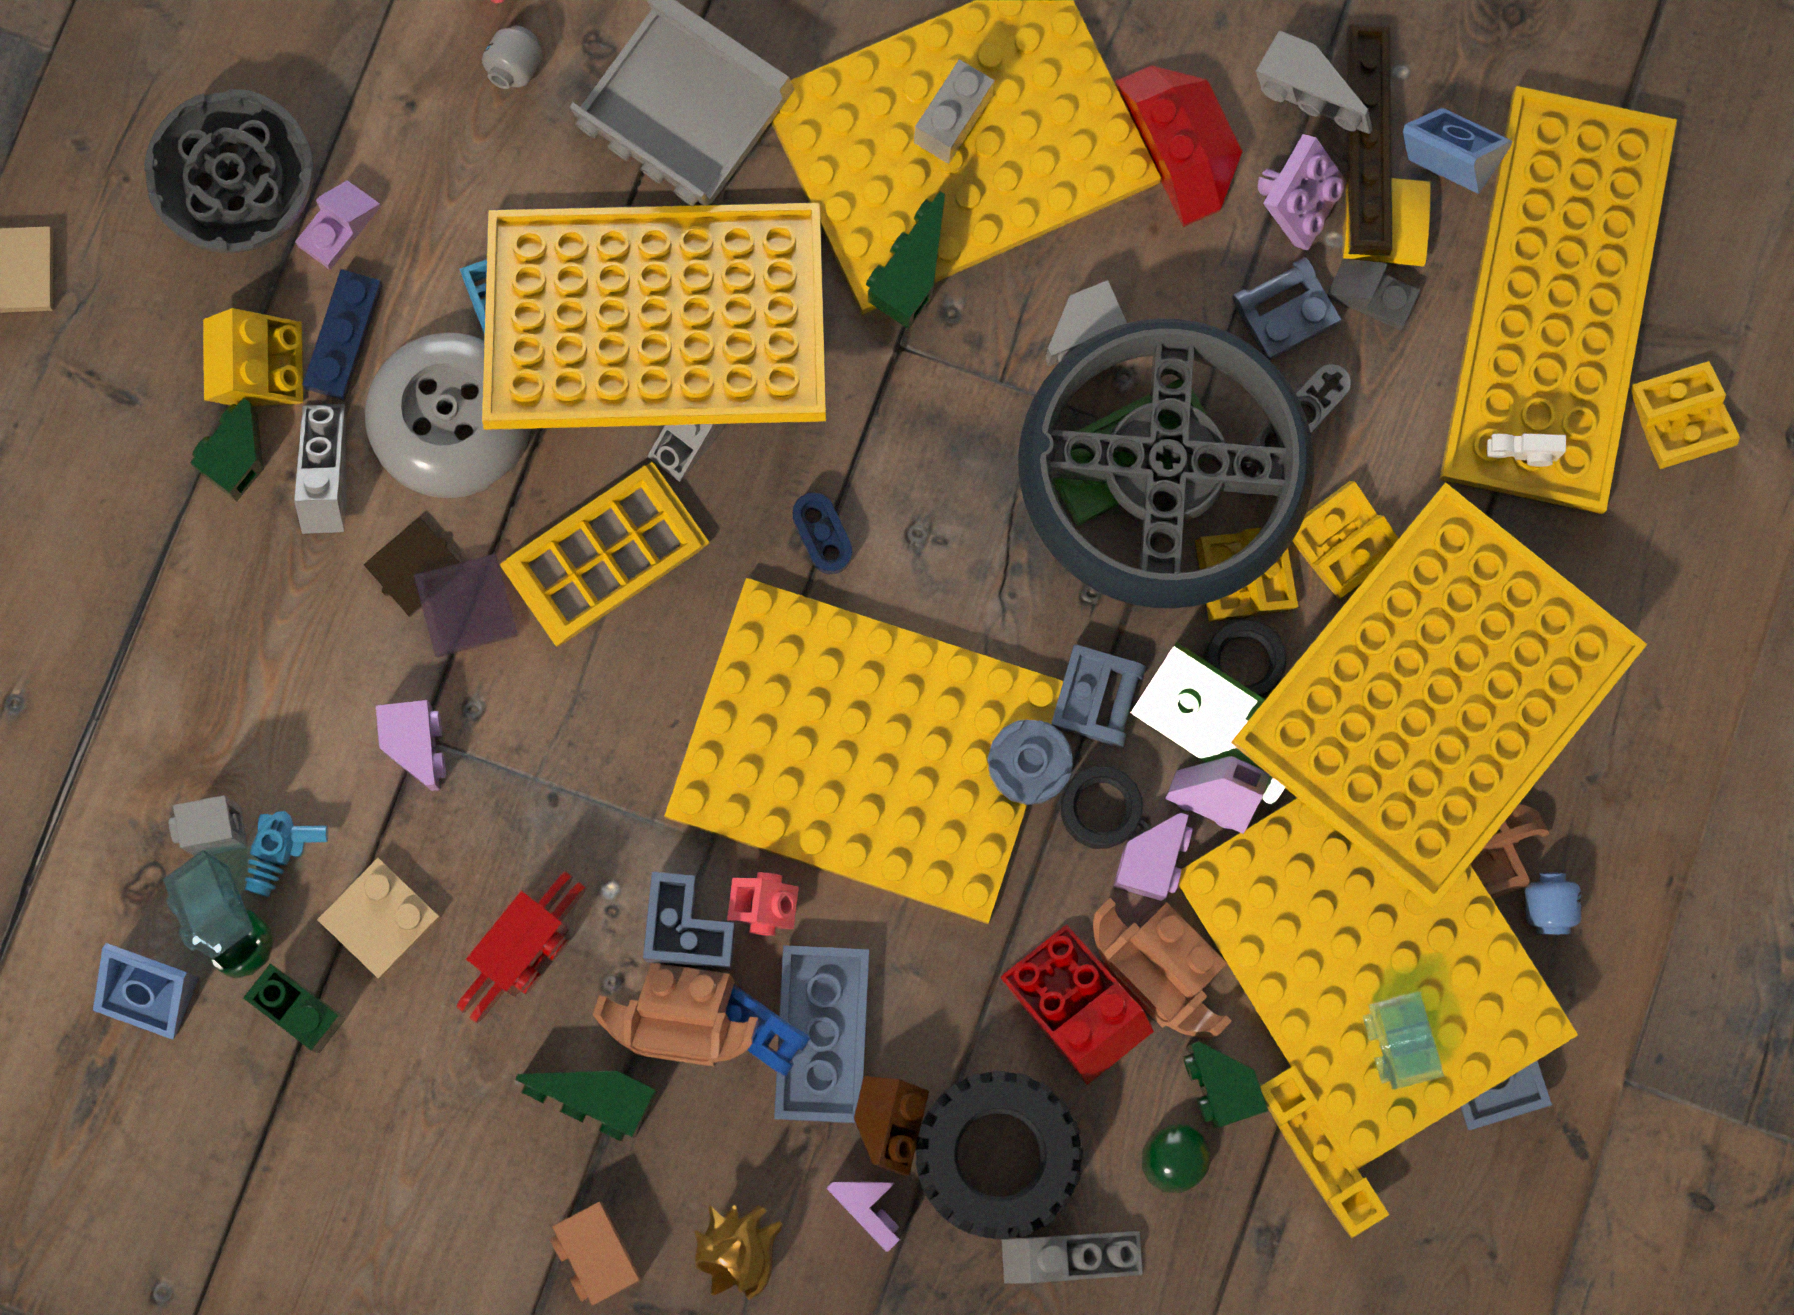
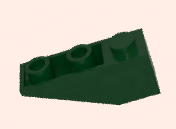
M941 191L933 201L926 199L914 216V220L917 221L916 225L909 234L903 231L898 236L890 249V253L893 254L890 261L885 267L879 264L866 282V286L869 287L868 302L907 329L912 326L933 296L945 194Z
M618 1071L517 1074L515 1078L516 1081L524 1084L521 1093L543 1104L549 1096L563 1103L560 1112L582 1123L586 1115L602 1122L598 1131L621 1142L625 1134L632 1138L636 1137L658 1092Z

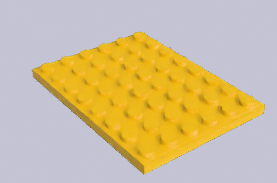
M1074 0L972 1L792 79L791 83L795 90L771 122L809 203H820L821 229L862 315L876 309L875 306L868 302L869 287L866 286L868 278L879 264L883 267L887 265L893 256L890 253V249L895 240L903 231L907 234L911 232L917 223L914 220V216L919 207L926 199L933 201L940 191L945 194L934 283L1158 185L1161 181V177ZM960 59L995 81L992 99L948 164L914 143L915 126Z
M820 203L488 211L482 405L484 430L826 421Z
M1445 482L1230 743L1426 904L1434 908L1647 644Z
M746 578L664 816L667 819L988 924L1027 806L1009 800L996 789L989 776L987 761L991 744L1003 728L1018 720H1040L1051 724L1063 681Z
M1296 798L1246 829L1244 834L1239 833L1181 869L1178 885L1290 1066L1295 1065L1318 1101L1315 1104L1316 1108L1347 1158L1353 1161L1357 1169L1578 1036V1033L1471 865L1467 867L1438 905L1431 908L1300 799Z

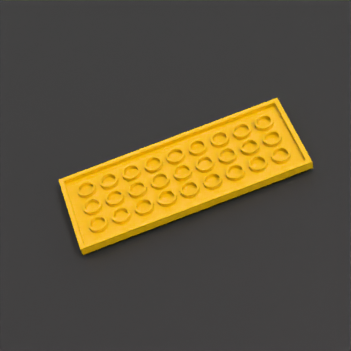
M1516 86L1513 90L1504 136L1512 140V144L1498 167L1439 480L1599 514L1607 511L1677 122L1676 119ZM1524 433L1566 435V452L1557 461H1553V464L1550 466L1534 467L1527 465V460H1515V457H1487V440L1492 439V434H1509L1513 436H1522Z

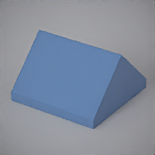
M1440 108L1405 124L1403 129L1409 161L1478 194L1512 144V140L1444 108Z
M106 943L101 953L93 1011L173 1040L178 1033L199 977Z

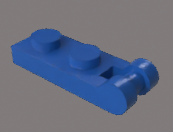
M734 984L725 1011L727 1017L732 1022L741 1023L748 1022L749 1017L758 1018L757 1032L747 1051L778 1073L787 1076L794 1065L791 1060L798 1049L803 1050L810 1037L787 1023ZM776 1034L784 1039L777 1051L769 1047Z

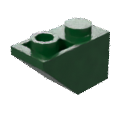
M244 397L238 405L232 404L224 411L219 420L221 425L211 437L206 436L197 444L192 453L194 458L190 462L198 473L236 502L264 470L258 413Z
M271 963L243 997L244 1000L309 1050L317 1053L323 1050L346 1020L345 1017Z
M1201 1042L1186 1046L1189 1055L1183 1056V1061L1190 1080H1198L1203 1096L1198 1097L1197 1102L1205 1123L1212 1121L1215 1129L1268 1112L1254 1069Z

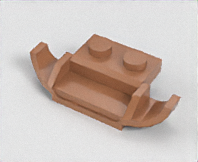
M1518 804L1470 864L1492 899L1522 889L1529 884L1530 879L1515 847L1519 845L1521 839L1533 835L1544 837L1549 835V831L1540 813L1532 807Z
M1109 898L1096 911L1093 921L1096 947L1105 963L1103 966L1162 1028L1168 1026L1181 1034L1201 1038L1219 1035L1232 1020L1227 1015L1220 1016L1213 1013L1202 1003L1207 997L1202 989L1223 969L1227 962L1167 902L1141 928L1135 922L1128 928L1115 912L1116 903Z
M657 963L650 964L638 1001L630 1000L628 1006H623L611 1001L607 996L599 995L592 1014L615 1040L632 1050L635 1055L715 1067L716 1062L733 1059L748 1050L759 1025L758 1018L749 1017L748 1022L741 1023L732 1022L727 1017L725 1011L735 982L729 973Z

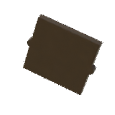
M420 517L364 564L366 569L383 587L382 593L385 596L390 595L409 617L465 570L464 566L446 547L447 541L444 538L439 539Z

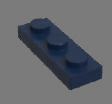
M340 269L303 381V387L306 390L345 400L383 284L381 280Z

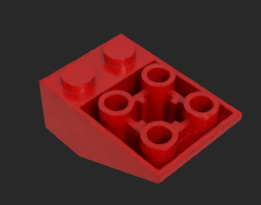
M1067 924L1000 976L1001 980L1086 1085L1154 1032L1143 1009Z

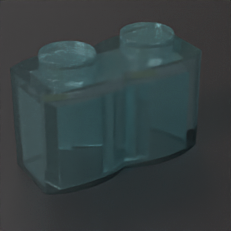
M1420 991L1368 1005L1370 1014L1363 1015L1362 1018L1369 1041L1377 1039L1382 1056L1374 1058L1381 1083L1390 1082L1392 1090L1444 1076Z

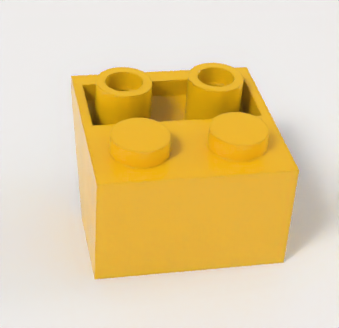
M235 308L203 319L204 401L238 405L244 397L252 406L303 403L302 322Z

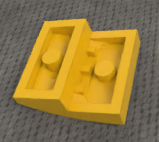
M1347 178L1342 258L1425 266L1430 218V182L1392 178V252L1390 256L1349 254Z
M1709 361L1631 386L1640 422L1660 469L1738 445L1740 435L1724 405L1726 394Z
M1349 481L1305 514L1301 527L1292 542L1337 598L1341 599L1368 577L1399 538L1383 515H1377L1357 483Z
M1262 528L1246 529L1236 534L1198 538L1195 540L1199 568H1208L1234 556L1245 548ZM1288 548L1274 565L1251 584L1229 596L1206 603L1209 622L1264 615L1298 608Z

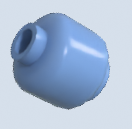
M1540 873V881L1531 882L1525 888V916L1527 923L1536 927V933L1570 934L1571 927L1581 922L1580 886L1575 882L1566 881V873Z

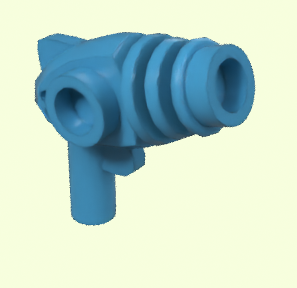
M278 811L273 815L260 814L258 818V832L250 850V854L259 859V861L249 859L248 864L257 868L256 870L248 868V873L254 875V877L245 878L247 883L244 890L270 897L272 889L276 888L275 885L270 884V880L277 882L280 879L272 875L273 872L283 874L284 872L283 869L275 867V865H287L291 856L300 857L304 852V843L328 842V826H294L291 816L286 811Z

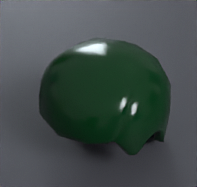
M244 907L227 910L218 917L206 934L205 941L213 954V957L210 959L211 963L221 973L237 979L253 975L269 961L273 946V935L268 924L262 918Z
M1171 1124L1162 1128L1145 1143L1142 1150V1170L1149 1183L1160 1191L1183 1193L1199 1184L1209 1171L1211 1151L1204 1136L1189 1125Z

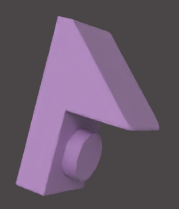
M348 180L318 197L316 202L320 211L295 241L300 249L329 270L332 269L381 207L377 201Z
M832 1182L826 1189L878 1244L888 1252L899 1241L894 1234L899 1226L882 1208L875 1214L870 1207L894 1183Z

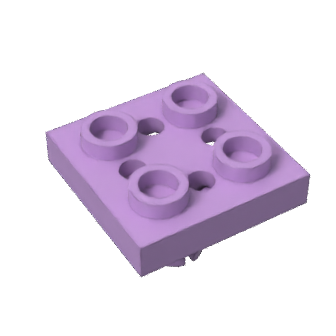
M1303 134L1281 173L1275 172L1272 169H1266L1262 172L1263 176L1269 177L1271 180L1260 177L1258 190L1260 194L1267 196L1263 204L1293 245L1309 250L1316 236L1322 231L1324 222L1335 202L1340 199L1347 181L1318 139Z

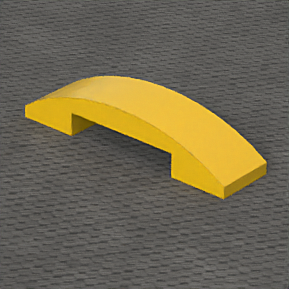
M1295 1065L1261 1085L1260 1088L1267 1108L1309 1178L1350 1237H1355L1387 1217L1389 1213L1366 1177H1362L1353 1161L1346 1156L1316 1108L1315 1104L1318 1101Z

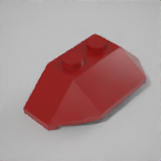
M1149 66L1115 81L1114 84L1161 177L1163 187L1182 226L1185 227L1219 212L1243 151L1208 80L1156 66Z

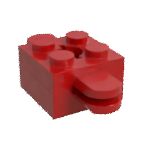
M564 872L558 877L538 903L521 890L466 958L468 962L482 973L458 1001L457 1009L462 1013L466 1012L492 981L495 982L470 1015V1019L476 1024L487 1015L505 991L513 997H516L519 992L526 995L540 979L542 974L537 970L547 957L552 961L555 960L568 944L569 940L565 938V935L569 929L561 921L582 897L586 887L578 882L565 895L551 914L548 912L571 883L573 876L568 872Z

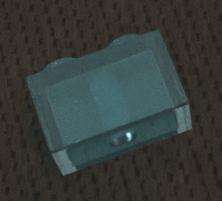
M202 850L163 879L169 894L166 902L170 910L177 916L181 929L178 931L179 936L190 950L195 951L197 949L211 959H214L254 930L229 867L205 850Z

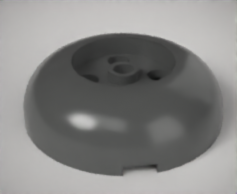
M229 89V92L214 93L206 96L202 93L177 106L164 118L154 132L146 152L144 164L148 196L154 210L163 223L189 244L218 253H241L255 250L282 236L302 214L311 194L314 174L310 146L295 118L272 99L259 93L241 89ZM231 145H237L238 147L236 154H221V149ZM259 166H267L271 169L269 173L261 175L259 180L254 177V172ZM239 174L235 179L232 180L230 178V180L228 181V178L231 175ZM208 175L212 177L213 183L209 189L202 190L200 186H196V181L200 176ZM241 198L245 200V204L240 210H229V204L233 199Z

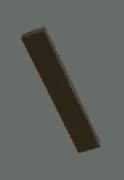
M1349 24L1347 30V84L1368 109L1373 128L1370 134L1358 129L1356 131L1348 130L1349 254L1390 256L1392 252L1390 26Z

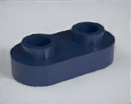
M820 493L804 494L794 504L792 513L793 522L813 565L819 571L825 574L840 573L851 562V542L832 502ZM809 511H818L822 516L820 521L817 523L807 521L806 514ZM833 547L838 550L839 556L835 560H827L823 556V552L827 548Z

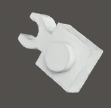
M1524 433L1522 436H1513L1509 434H1492V439L1487 440V457H1515V460H1527V465L1534 467L1550 466L1553 464V461H1557L1566 452V435Z

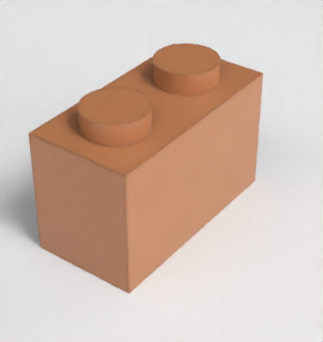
M597 1202L552 1226L556 1236L550 1238V1241L561 1262L569 1259L576 1273L570 1280L581 1301L588 1298L593 1306L642 1280L603 1202Z

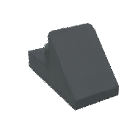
M1343 259L1327 296L1336 302L1401 331L1420 290L1384 274L1387 267L1385 263Z

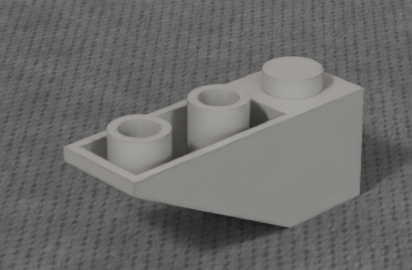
M1279 30L1256 70L1262 92L1274 101L1283 102L1286 100L1294 103L1311 116L1318 117L1321 114L1329 117L1346 130L1356 131L1358 129L1370 134L1373 128L1368 109L1319 48L1313 43Z
M345 404L304 405L302 407L294 498L302 534L344 532L347 503Z
M1140 1231L1002 1239L1004 1284L1143 1275Z

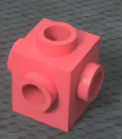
M758 872L757 878H732L727 921L750 925L749 933L765 936H775L776 929H794L799 887L782 883L783 876L773 873Z

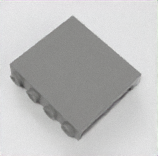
M647 0L652 10L581 107L572 103L570 109L578 119L575 125L584 133L594 139L598 134L610 141L608 148L626 161L631 156L643 164L640 169L660 184L663 179L670 182L676 187L673 192L689 205L694 206L696 202H699L707 207L716 199L795 89L787 75L676 0Z

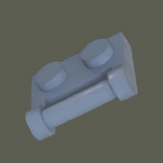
M1306 257L1294 262L1293 268L1258 287L1248 292L1243 289L1232 295L1236 309L1261 352L1269 361L1338 325L1341 321L1340 316L1318 281L1312 264ZM1298 283L1302 284L1306 291L1305 293L1259 316L1255 309L1256 305Z
M1074 644L1051 725L1057 729L1098 740L1110 746L1123 748L1127 734L1123 733L1138 680L1143 679L1146 666L1135 661ZM1110 671L1121 674L1122 677L1108 726L1104 727L1096 724Z

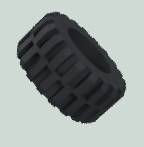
M991 1071L966 1077L948 1088L934 1102L924 1117L918 1135L916 1169L922 1190L927 1199L945 1220L956 1228L972 1235L990 1239H1009L1034 1233L1037 1229L1048 1225L1056 1219L1058 1213L1066 1208L1081 1178V1160H1084L1083 1147H1081L1079 1134L1081 1133L1077 1121L1074 1122L1069 1112L1070 1108L1063 1099L1060 1100L1052 1092L1053 1089L1043 1082L1039 1083L1031 1079L1030 1076L1025 1074ZM995 1113L1011 1115L1023 1121L1035 1135L1040 1152L1038 1169L1031 1182L1021 1191L1005 1197L985 1195L974 1189L962 1175L958 1164V1146L965 1130L980 1117Z

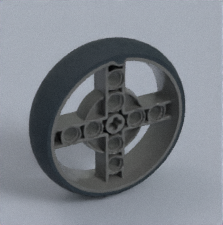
M1157 318L1126 323L1103 331L1079 345L1057 364L1040 386L1026 414L1018 451V471L1024 503L1033 526L1044 545L1068 572L1087 586L1118 601L1150 608L1176 609L1198 606L1229 596L1251 584L1279 560L1299 531L1308 509L1314 478V451L1307 418L1298 397L1277 367L1262 353L1235 335L1214 326L1182 319ZM1153 356L1150 403L1140 406L1124 416L1110 434L1055 430L1067 403L1086 382L1116 364L1131 359ZM1193 361L1201 362L1228 375L1254 397L1271 423L1279 448L1225 443L1215 423L1202 411L1191 406ZM1168 374L1175 375L1182 382V386L1177 389L1167 388L1163 385L1161 377ZM1162 415H1172L1178 420L1179 427L1173 430L1165 429L1158 422V418ZM1075 449H1086L1091 453L1093 460L1087 464L1077 463L1072 459L1071 452ZM1118 452L1129 453L1134 458L1135 464L1130 467H1121L1115 463L1113 456ZM1162 455L1169 456L1170 463H1173L1170 470L1163 469V462L1160 461ZM1206 458L1212 459L1217 463L1219 471L1215 474L1204 473L1200 470L1198 461ZM1244 462L1255 463L1260 468L1261 475L1253 478L1246 476L1241 471L1240 464ZM1052 478L1107 482L1111 493L1118 503L1131 515L1142 520L1139 569L1122 564L1103 554L1076 530L1059 503ZM1223 491L1277 496L1273 510L1265 525L1245 548L1216 565L1192 572L1180 573L1183 522L1192 520L1206 512L1214 505ZM1157 496H1166L1172 500L1174 509L1169 512L1159 511L1155 508L1153 499ZM1155 537L1166 538L1170 542L1172 550L1167 553H1158L1152 549L1150 540Z

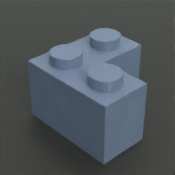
M652 872L643 959L650 963L732 970L735 924L732 922L694 919L697 879L694 875Z

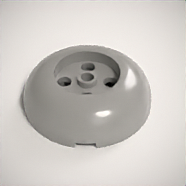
M437 333L415 339L395 351L382 364L370 385L365 403V427L371 448L387 472L399 483L415 492L438 498H458L481 492L489 488V485L500 479L505 473L510 472L516 466L527 447L532 428L484 430L483 428L484 340L461 333ZM428 380L437 382V389L431 395H425L420 392V386ZM475 385L479 388L478 396L475 399L467 400L461 396L463 387L467 389ZM444 406H453V410L449 414L442 415L439 413V410L444 409ZM422 419L428 420L431 423L430 432L422 436L417 435L414 432L417 421ZM464 424L471 426L473 434L463 441L456 438L455 432L460 430Z

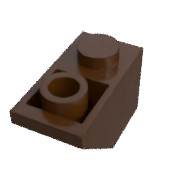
M863 1077L854 1121L874 1165L901 1175H910L929 1090L900 1079Z

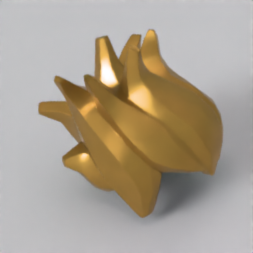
M710 1205L708 1207L710 1222L705 1234L694 1230L697 1239L696 1268L712 1275L711 1295L715 1296L736 1285L740 1293L744 1292L745 1296L750 1300L762 1293L768 1285L772 1274L773 1242L781 1232L783 1224L777 1221L759 1229L760 1217L767 1212L766 1208L757 1205L751 1212L740 1219L735 1205L731 1211H727L725 1217Z

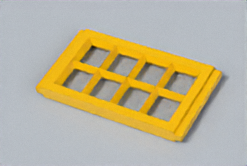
M652 461L506 558L499 565L554 645L558 647L687 561L710 543Z

